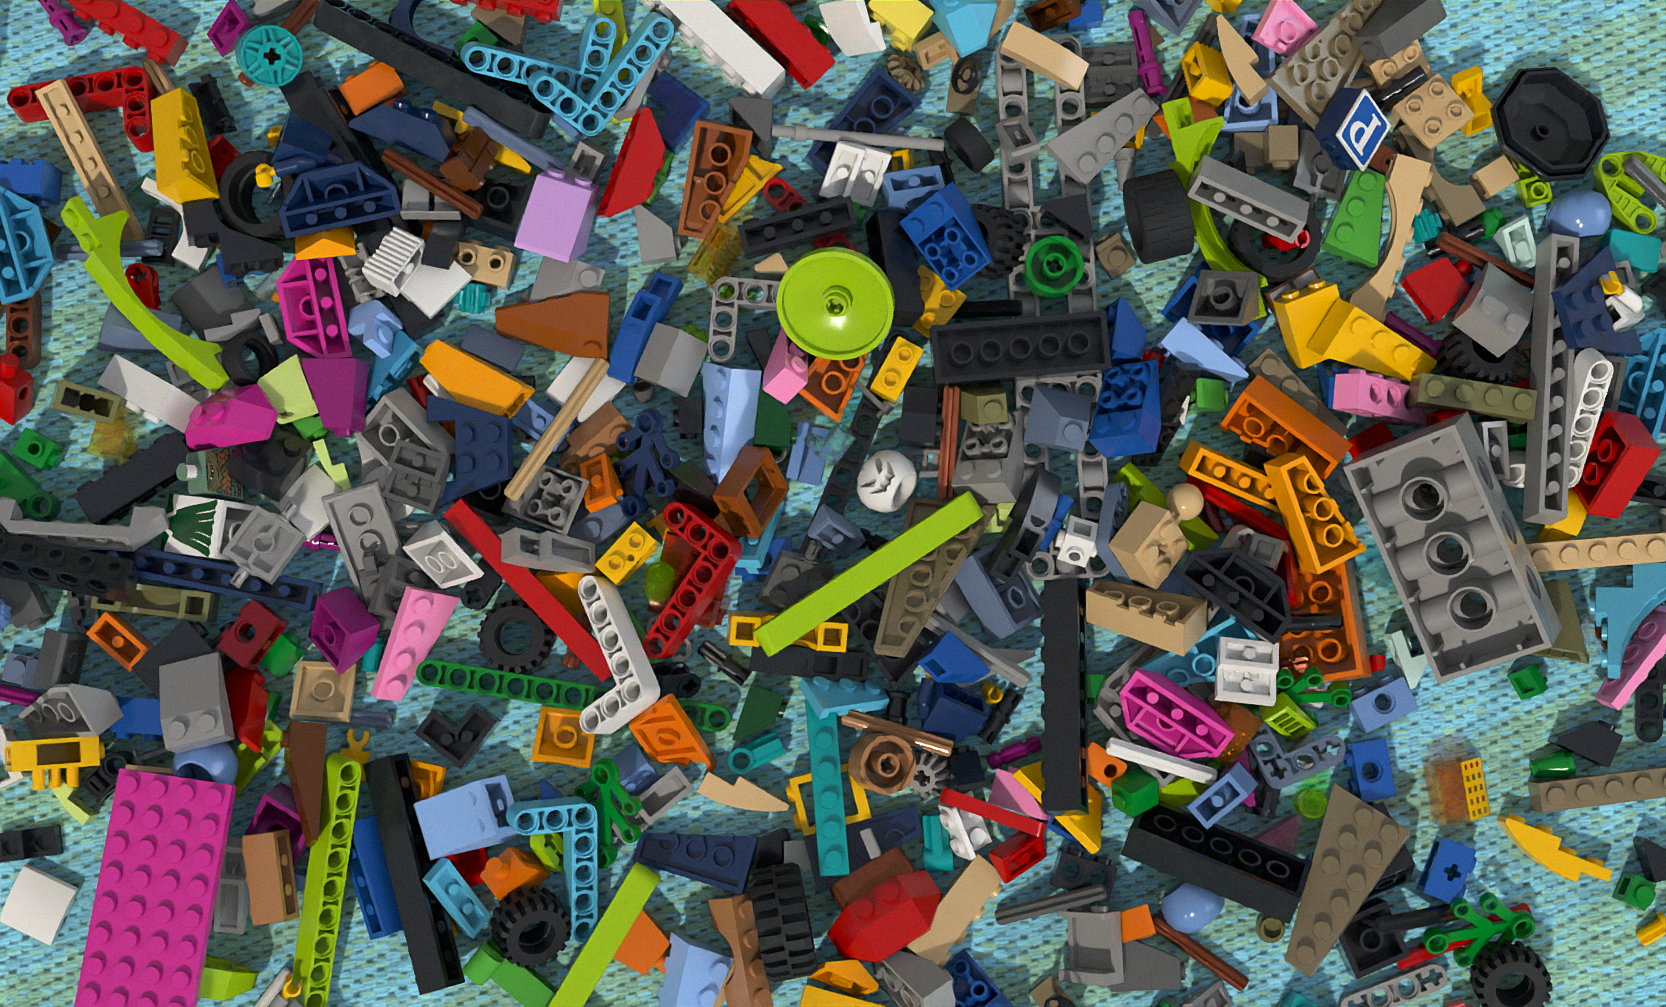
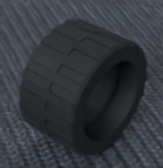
M257 150L245 152L241 156L238 155L226 166L219 180L218 191L220 198H218V206L221 209V215L229 223V226L239 233L272 242L288 240L284 233L279 212L271 220L262 223L257 218L252 205V195L257 184L255 178L256 167L259 164H268L270 167H273V164H270L273 153ZM298 173L280 177L284 187V199L296 180Z
M1167 169L1125 180L1122 192L1126 222L1134 249L1140 261L1144 264H1149L1190 254L1194 248L1192 214L1185 188L1177 172L1173 169Z
M1309 207L1307 221L1303 229L1310 234V242L1305 248H1299L1298 253L1290 262L1282 265L1268 263L1254 252L1249 240L1251 225L1235 219L1230 226L1227 247L1246 267L1265 276L1268 284L1280 285L1299 275L1316 259L1315 256L1321 248V224L1315 215L1316 212L1313 208Z

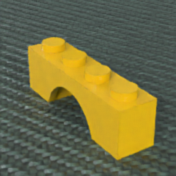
M729 610L726 637L729 645L761 646L752 631L779 613ZM830 617L790 645L808 647L817 651L846 652L848 622L844 617Z

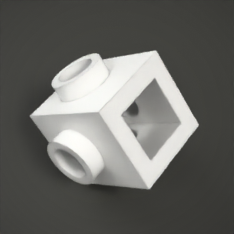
M1070 515L1065 530L1059 529L1056 537L1055 546L1059 547L1057 559L1086 567L1089 557L1094 558L1097 553L1096 535L1098 523Z

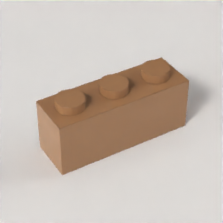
M289 829L242 836L243 844L241 850L245 858V882L249 890V913L252 917L253 925L286 922L299 918Z

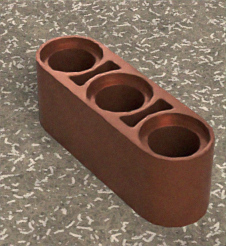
M38 290L25 304L17 301L6 305V354H14L20 360L21 351L27 349L28 357L23 362H19V367L28 370L38 366L41 360L42 297ZM25 320H28V329L21 333L20 325Z
M901 845L837 881L828 890L841 912H843L845 907L895 875L916 872Z

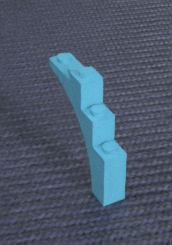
M1666 562L1633 564V573H1627V588L1596 587V598H1590V615H1596V626H1602V641H1608V650H1601V667H1607L1608 678L1620 679L1622 660L1630 638L1641 621L1656 606L1666 600Z

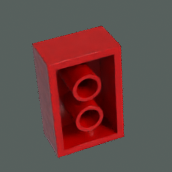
M1607 410L1596 427L1581 478L1572 487L1588 514L1618 519L1662 451L1637 415Z

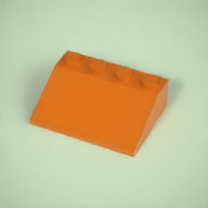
M1346 560L1320 574L1301 570L1300 567H1297L1301 605L1289 606L1290 613H1331L1342 611L1344 629L1342 631L1288 632V634L1281 636L1276 642L1279 643V659L1286 657L1295 659L1297 655H1308L1311 660V667H1317L1321 670L1324 679L1323 683L1371 677L1372 673L1353 562ZM1297 670L1295 674H1292L1294 682L1303 676L1304 672L1299 673V670Z

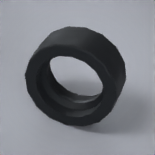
M959 117L944 130V136L949 146L971 171L978 173L994 160L995 156L990 145L978 129L966 118Z
M249 331L230 339L224 345L221 354L222 366L230 380L239 387L258 384L259 378L279 365V357L274 345L269 342L267 337L258 332ZM243 345L251 349L258 359V376L251 373L242 360L241 350Z

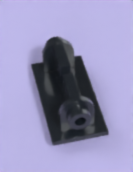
M205 74L200 77L202 82L188 84L192 95L197 99L199 111L211 136L237 131L234 124V116H231L216 84L217 79L215 77H212L211 74Z
M1275 761L1271 763L1274 771L1272 777L1277 776L1279 779H1283L1285 771L1280 772L1276 767ZM1256 764L1253 779L1258 783L1255 788L1257 806L1249 807L1246 805L1245 812L1274 819L1281 789L1271 787Z

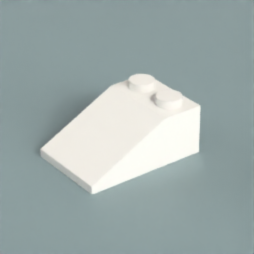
M437 520L423 524L402 547L440 589L481 578L484 574L476 561L470 556L469 550L450 535V530L446 525Z

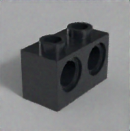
M1067 846L1066 851L1059 849L1049 883L1052 886L1068 891L1095 885L1091 882L1092 873L1095 870L1101 869L1105 872V880L1101 884L1104 885L1107 893V898L1101 901L1109 902L1118 871L1117 867L1111 865L1112 860L1099 855H1095L1094 860L1083 857L1084 851ZM1068 861H1075L1077 863V872L1072 876H1066L1063 873V866Z

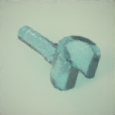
M923 479L918 485H915L913 492L918 497L927 498L934 490Z

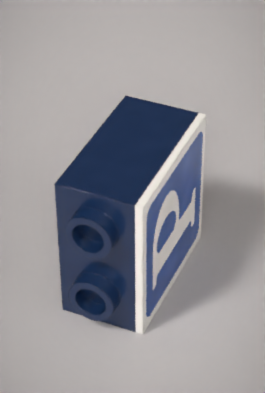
M1340 87L1313 134L1319 141L1320 147L1331 157L1335 167L1342 171H1364L1391 125L1366 89Z

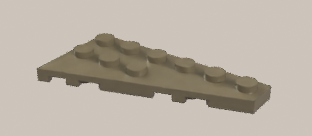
M1349 0L1264 79L1314 130L1339 88H1349L1364 59L1355 37L1386 0Z
M910 496L902 532L949 501ZM979 504L985 514L983 517L891 577L874 645L875 654L902 658L906 656L995 515V506Z
M1335 783L1285 955L1286 963L1310 979L1411 835L1408 829Z

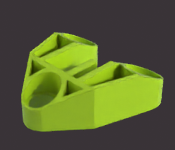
M1640 150L1608 153L1602 156L1594 164L1593 175L1596 192L1603 194L1609 201L1612 210L1611 218L1624 231L1643 235L1652 232L1657 225L1656 214L1637 200L1645 190L1624 171L1622 164L1630 156H1635L1666 186V158ZM1609 160L1611 162L1613 175L1603 172V161ZM1637 215H1642L1648 219L1649 225L1646 230L1639 229L1636 226L1635 219Z
M206 953L198 997L225 1001L255 988L259 972L237 962Z

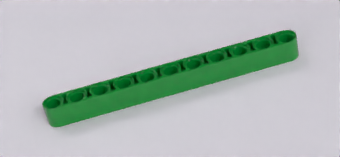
M436 659L424 660L416 669L418 681L426 686L581 711L595 702L596 696L600 692L607 693L613 689L611 687L530 674L507 673L498 669ZM430 664L434 665L438 670V675L433 681L425 676V669ZM458 669L464 670L467 675L466 682L463 685L456 684L453 679L454 672ZM487 673L492 674L495 678V686L491 690L485 689L482 685V678ZM515 678L521 679L524 683V690L519 695L514 694L510 688L511 681ZM542 683H549L553 688V694L549 699H544L539 694V687ZM572 687L578 688L582 693V698L577 704L571 703L567 697V693ZM677 699L682 708L693 706L696 709L697 717L692 722L696 729L721 732L730 725L731 714L724 706ZM720 710L725 714L726 721L723 726L717 727L711 723L710 715L713 711Z

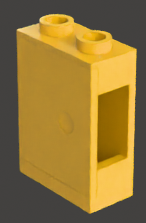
M99 736L4 741L5 771L32 770L33 790H44L45 769H48L49 788L55 789L61 787V768H66L67 787H78L79 767L99 766L100 759H104L105 756L104 742L99 741Z

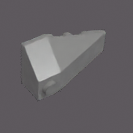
M74 683L55 684L19 714L20 719L33 739L99 736L124 716L119 708V701L110 691Z

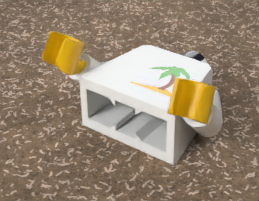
M1609 271L1611 279L1603 281L1600 278L1599 281L1606 294H1614L1605 303L1608 313L1612 317L1613 329L1616 335L1629 330L1643 319L1645 315L1642 312L1643 304L1640 296L1626 285H1621L1615 271Z

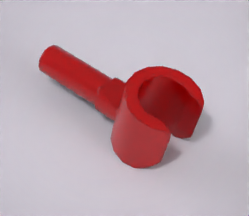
M1369 655L1371 671H1381L1385 668V655Z

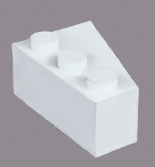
M117 354L114 355L97 384L107 389L106 393L120 396V403L122 399L126 400L123 405L139 414L141 410H144L143 417L157 425L160 421H163L184 434L189 423L190 413L195 406L200 404L199 401L177 387Z

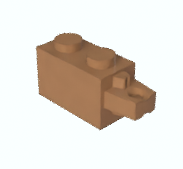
M610 400L607 401L566 437L571 447L560 458L558 464L564 472L576 475L580 472L581 463L604 453L610 457L617 451V436L627 433L633 428L632 425Z

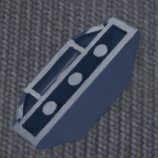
M394 98L351 120L348 126L441 163L457 139L454 129L446 118L438 116L435 110L429 108L420 109L412 106L410 101L403 98Z
M355 160L300 172L278 212L286 239L399 215L401 206L395 184L361 161Z

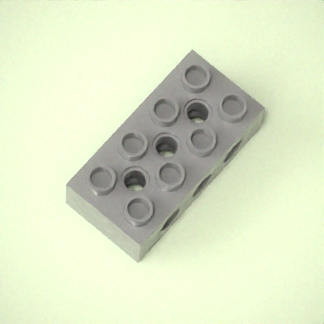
M1468 411L1359 453L1343 467L1438 684L1553 646L1562 629V625ZM1428 483L1435 487L1440 498L1438 500L1428 498L1422 490V484ZM1445 538L1456 539L1461 544L1463 553L1451 551L1446 545ZM1469 592L1479 593L1484 597L1487 606L1474 604L1469 597Z

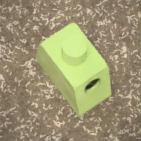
M297 354L259 378L258 385L263 389L272 406L279 413L276 420L279 424H285L319 413L302 367V359Z

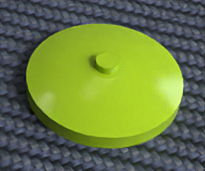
M826 247L810 251L790 265L779 285L776 307L778 318L784 331L801 349L819 358L849 360L870 352L885 338L893 320L895 298L887 276L874 261L854 250Z

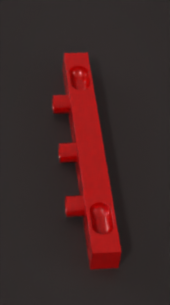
M462 497L443 514L601 682L612 674L598 640L528 567L501 562L502 539Z

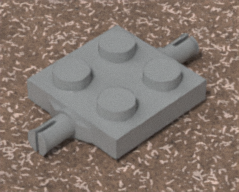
M288 501L280 514L268 512L256 505L222 551L225 557L234 561L239 566L237 572L229 580L232 585L240 589V586L249 574L260 577L273 585L307 538L304 533L294 528L289 522L297 509H299L296 504Z

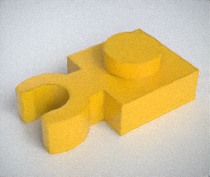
M350 728L347 732V741L350 747L341 748L340 754L360 764V781H366L363 764L370 762L371 752L363 751V749L370 741L371 734L370 731H364L363 739L357 741L354 738L355 729Z

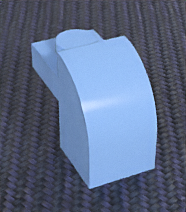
M372 300L366 304H359L351 308L347 331L382 359L392 354L393 333L402 329V321L378 300Z

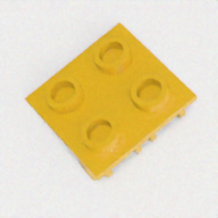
M922 264L917 273L921 278L920 291L925 303L923 315L915 322L912 328L929 339L930 326L947 324L967 299V296L958 289L950 292L941 278Z

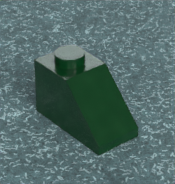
M760 386L754 445L755 447H767L771 451L790 452L791 444L796 445L798 427H793L792 417L778 400L765 392L763 386Z
M751 684L732 740L738 742L774 724L777 717L782 719L788 703L782 701L784 694Z

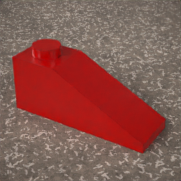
M238 665L224 675L232 723L239 739L257 754L262 748L268 693L264 686L266 679L258 668L251 670Z

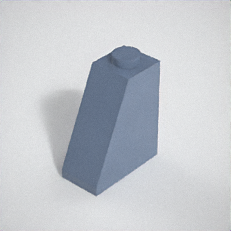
M110 300L101 326L96 350L163 354L144 337ZM147 308L159 320L184 334L185 329L180 327L182 316Z

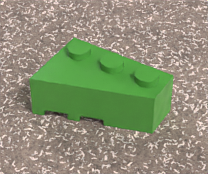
M1368 168L1364 171L1352 170L1341 192L1340 200L1337 201L1323 233L1320 250L1368 271L1378 265L1384 175Z

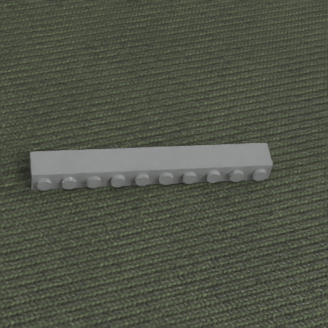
M1554 233L1536 245L1535 299L1533 303L1529 390L1537 391L1534 420L1527 422L1523 521L1544 525H1553L1567 518L1575 350L1568 349L1551 292L1568 276L1578 271L1580 238Z

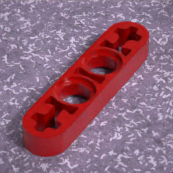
M943 787L938 800L1043 838L1047 824L946 787Z

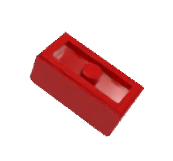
M1019 831L989 851L990 859L1004 883H1009L1047 857L1044 837L1040 838Z

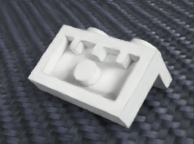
M972 790L960 792L974 798ZM943 802L938 804L941 812L940 821L944 828L948 830L952 839L950 841L952 850L959 857L973 860L976 858L975 851L992 842L982 816Z

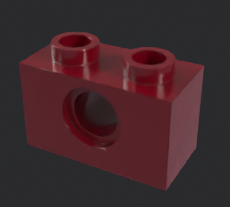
M252 600L241 608L238 614L239 618L234 625L228 627L221 635L222 641L217 648L243 668L255 670L289 625V622L265 603ZM252 626H254L256 631L255 636L253 637V639L249 640L247 637V632Z

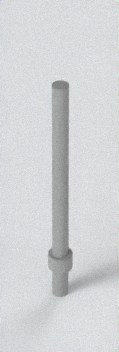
M795 124V126L772 125L771 136L794 138V141L806 142V139L936 151H943L944 139L807 128L806 124Z

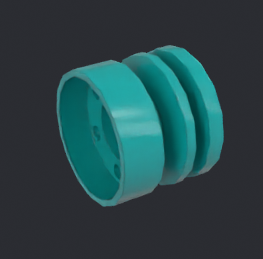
M258 24L245 30L239 37L235 48L236 63L242 73L250 80L268 87L283 86L292 81L299 73L303 61L302 49L296 37L288 30L271 24ZM270 48L277 54V59H272L271 64H269L268 59L263 57L264 52L268 53Z

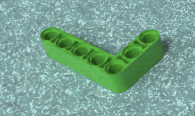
M493 936L478 948L462 968L463 973L479 986H483L491 978L524 1007H548L558 991L553 984L534 968H529L528 965L521 968L516 963L511 964L508 962Z

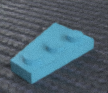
M815 676L814 678L802 677L799 684L800 690L819 719L828 718L831 712H836L839 716L847 715L850 709H855L859 712L886 709L890 700L882 686L871 680L863 683L846 678L835 681Z

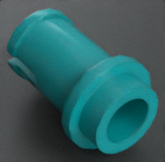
M376 637L375 644L364 654L361 671L378 672L382 647L386 646L383 643V637Z

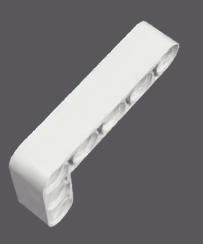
M1594 348L1582 350L1574 362L1568 489L1574 487L1581 478L1614 368L1612 363ZM1509 451L1510 479L1501 480L1506 486L1524 488L1526 451Z
M587 575L578 584V594L617 686L582 711L580 726L586 733L611 734L653 705L660 696V687L616 584L606 577Z

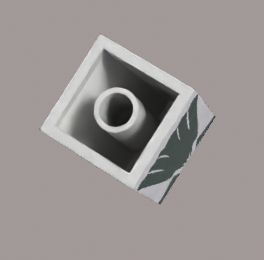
M169 493L166 515L170 525L162 534L160 551L232 561L225 557L222 551L256 506L226 500Z

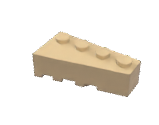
M1097 579L1086 590V622L1184 657L1206 633L1207 600Z
M976 854V858L973 860H968L947 886L949 891L946 894L942 893L931 930L900 949V951L931 960L941 968L950 957L948 951L954 943L959 945L968 934L965 928L971 920L976 922L986 910L983 905L989 897L994 899L1003 888V885L1000 884L1002 879L996 868L979 854Z

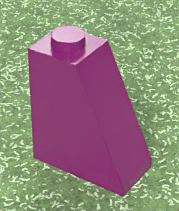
M302 358V367L323 427L334 431L337 437L350 438L353 437V433H364L369 364L357 358Z

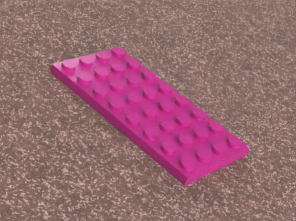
M119 768L74 1007L197 1006L237 785Z

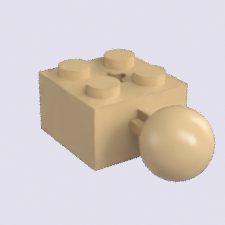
M1181 483L1174 486L1168 492L1166 498L1167 509L1141 501L1110 541L1108 546L1131 580L1157 590L1179 559L1185 554L1190 544L1178 527V524L1181 520H1191L1197 517L1203 509L1204 498L1196 486L1189 483Z

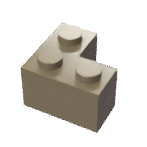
M1269 125L1263 132L1233 133L1229 138L1230 156L1233 157L1241 149L1245 153L1247 174L1250 176H1254L1255 172H1266V176L1269 177L1282 176L1298 160V125Z

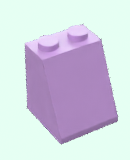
M553 168L538 174L515 239L514 247L567 263L584 254L587 249L600 186L593 185L592 180L585 177H575V179L567 177L565 172Z

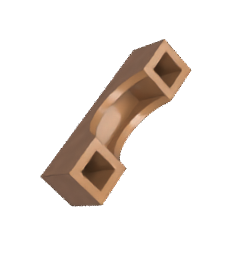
M732 893L709 899L708 904L713 929L720 932L727 939L734 955V974L731 981L724 987L727 1007H773L769 980L764 970L758 941L751 893Z

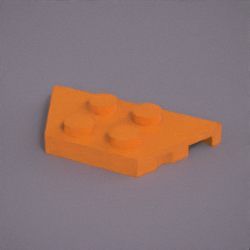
M668 694L656 701L629 721L628 727L652 761L674 763L689 767V762L693 761L705 763L706 770L716 769V758L673 694Z

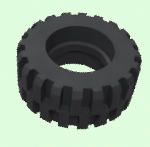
M790 862L754 869L749 874V885L758 941L767 979L772 982H779L813 975L818 971L799 865Z

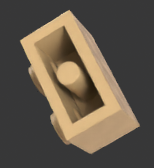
M466 239L465 243L459 242L460 252L454 261L472 276L470 283L484 284L488 287L506 291L510 290L517 257L510 253V248L500 245H494L493 249L482 247V242L473 239Z

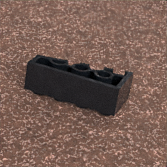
M429 171L440 179H446L439 171ZM498 177V179L484 178L485 183L475 191L469 189L463 192L482 204L484 208L478 219H473L469 216V227L515 242L535 181H514L510 178ZM430 192L429 211H434L435 195Z
M176 432L171 435L169 433L161 435L154 441L155 445L145 451L144 449L135 451L128 457L129 461L121 466L116 464L109 467L103 472V477L97 481H87L77 488L78 492L73 496L91 523L105 525L110 520L118 519L120 521L129 515V511L132 509L131 505L134 503H146L157 494L156 488L161 485L164 489L178 480L176 475L177 467L180 463H186V456L191 452Z

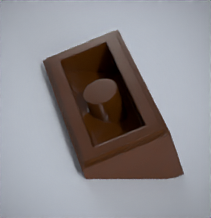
M1034 0L1024 9L1026 16L1038 33L1049 30L1082 14L1079 0Z

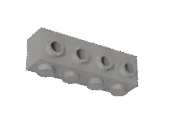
M1203 155L1191 175L1187 191L1188 197L1293 244L1307 221L1309 202L1206 155Z

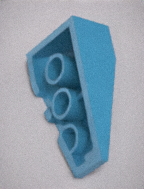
M402 330L393 333L392 354L384 359L376 354L368 372L365 418L383 395L396 390L418 366L419 360L424 355L425 350Z

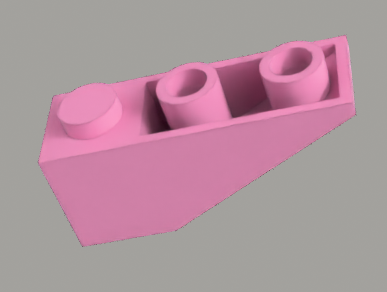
M781 327L763 373V390L786 405L808 383V352L797 346L788 337L783 327Z

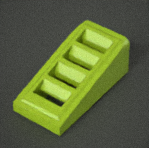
M1284 691L1276 696L1274 706H1259L1262 719L1291 742L1317 728L1316 724Z

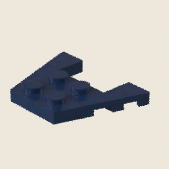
M1610 247L1597 249L1591 259L1584 261L1576 273L1568 276L1551 292L1568 349L1582 351L1586 348H1594L1597 351L1608 352V354L1612 355L1626 354L1628 357L1643 354L1636 329L1615 335L1613 320L1608 313L1604 300V291L1600 287L1597 277L1608 274L1609 271H1617Z
M427 395L428 422L455 421L456 480L446 483L440 508L450 502L458 501L461 497L464 499L469 494L483 491L513 478L512 419L438 396Z

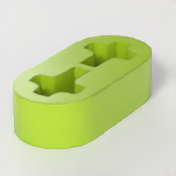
M557 832L530 835L531 849L546 870L563 873V840Z

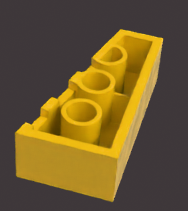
M179 87L151 100L157 190L180 205L188 202L213 201L220 198L197 99Z
M1340 298L1336 300L1306 348L1321 356L1411 382V378L1419 373L1430 374L1437 363V360L1356 306Z

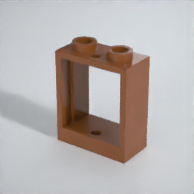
M744 446L712 497L734 536L758 539L790 488L769 448ZM753 476H755L760 488L749 504L743 491Z

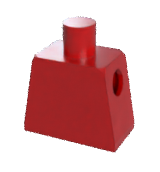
M1444 256L1408 274L1398 282L1429 323L1433 324L1440 320L1469 290V285L1463 278L1473 271V266L1461 259L1452 264Z
M7 353L0 355V418L13 426L32 410L34 378L30 373L19 367L20 360L16 355Z

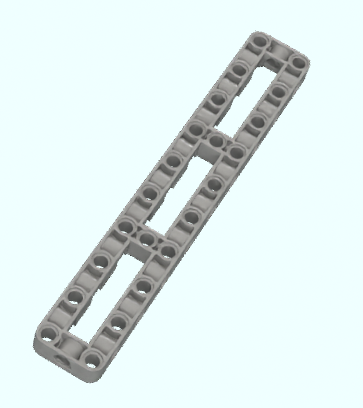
M1069 35L1046 36L1061 46L1068 48L1082 59L1081 44L1075 37ZM1002 40L997 46L994 56L997 121L999 123L1014 118L1008 116L1005 112L1007 107L1013 106L1019 110L1020 115L1024 117L1029 125L1026 64L1017 60H1005L1000 53L1004 42ZM1082 79L1077 91L1055 82L1053 111L1054 128L1057 129L1058 136L1086 120L1084 79ZM1072 104L1076 108V113L1071 115L1065 113L1062 105ZM999 139L1002 208L1013 211L1014 216H1018L1026 223L1025 232L1022 234L1026 238V244H1023L1022 250H1025L1024 255L1019 257L1020 264L1018 267H1013V272L1010 275H1006L1008 300L1018 299L1022 301L1023 313L1020 316H1009V319L1040 316L1039 296L1034 294L1028 286H1018L1015 282V276L1023 274L1024 260L1030 248L1036 243V240L1055 235L1063 236L1073 241L1079 248L1084 261L1083 273L1086 276V283L1077 284L1065 296L1068 300V314L1098 311L1093 235L1086 244L1056 223H1054L1055 226L1051 229H1046L1041 225L1040 219L1045 216L1039 213L1041 206H1034L1031 160L1019 163L1023 168V172L1019 174L1012 173L1009 170V164ZM1057 162L1058 185H1061V198L1085 194L1092 225L1090 182L1086 186L1081 187ZM1101 374L1013 381L1014 411L1021 410L1023 412V437L1031 404L1030 401H1026L1022 397L1021 392L1023 388L1029 387L1034 389V385L1047 388L1059 386L1065 392L1080 394V385L1086 384L1093 389L1090 420L1086 441H1089L1088 437L1102 386ZM1023 442V478L1019 496L1037 465L1049 471L1048 447L1036 445L1039 448V457L1030 459L1025 454V447L1030 443ZM1098 450L1094 456H1088L1084 452L1080 454L1074 453V463L1078 470V489L1076 490L1078 518L1099 524L1105 489L1108 484L1107 459ZM1089 498H1094L1099 502L1100 510L1098 513L1093 514L1087 510L1086 502ZM1053 540L1047 552L1038 549L1033 560L1036 558L1042 559L1046 563V570L1043 574H1036L1032 570V562L1030 564L1025 561L1023 564L1025 574L1034 581L1076 577L1078 579L1098 578L1110 572L1105 563L1099 572L1092 570L1089 564L1091 557H1089L1086 567L1058 560L1059 550H1054Z

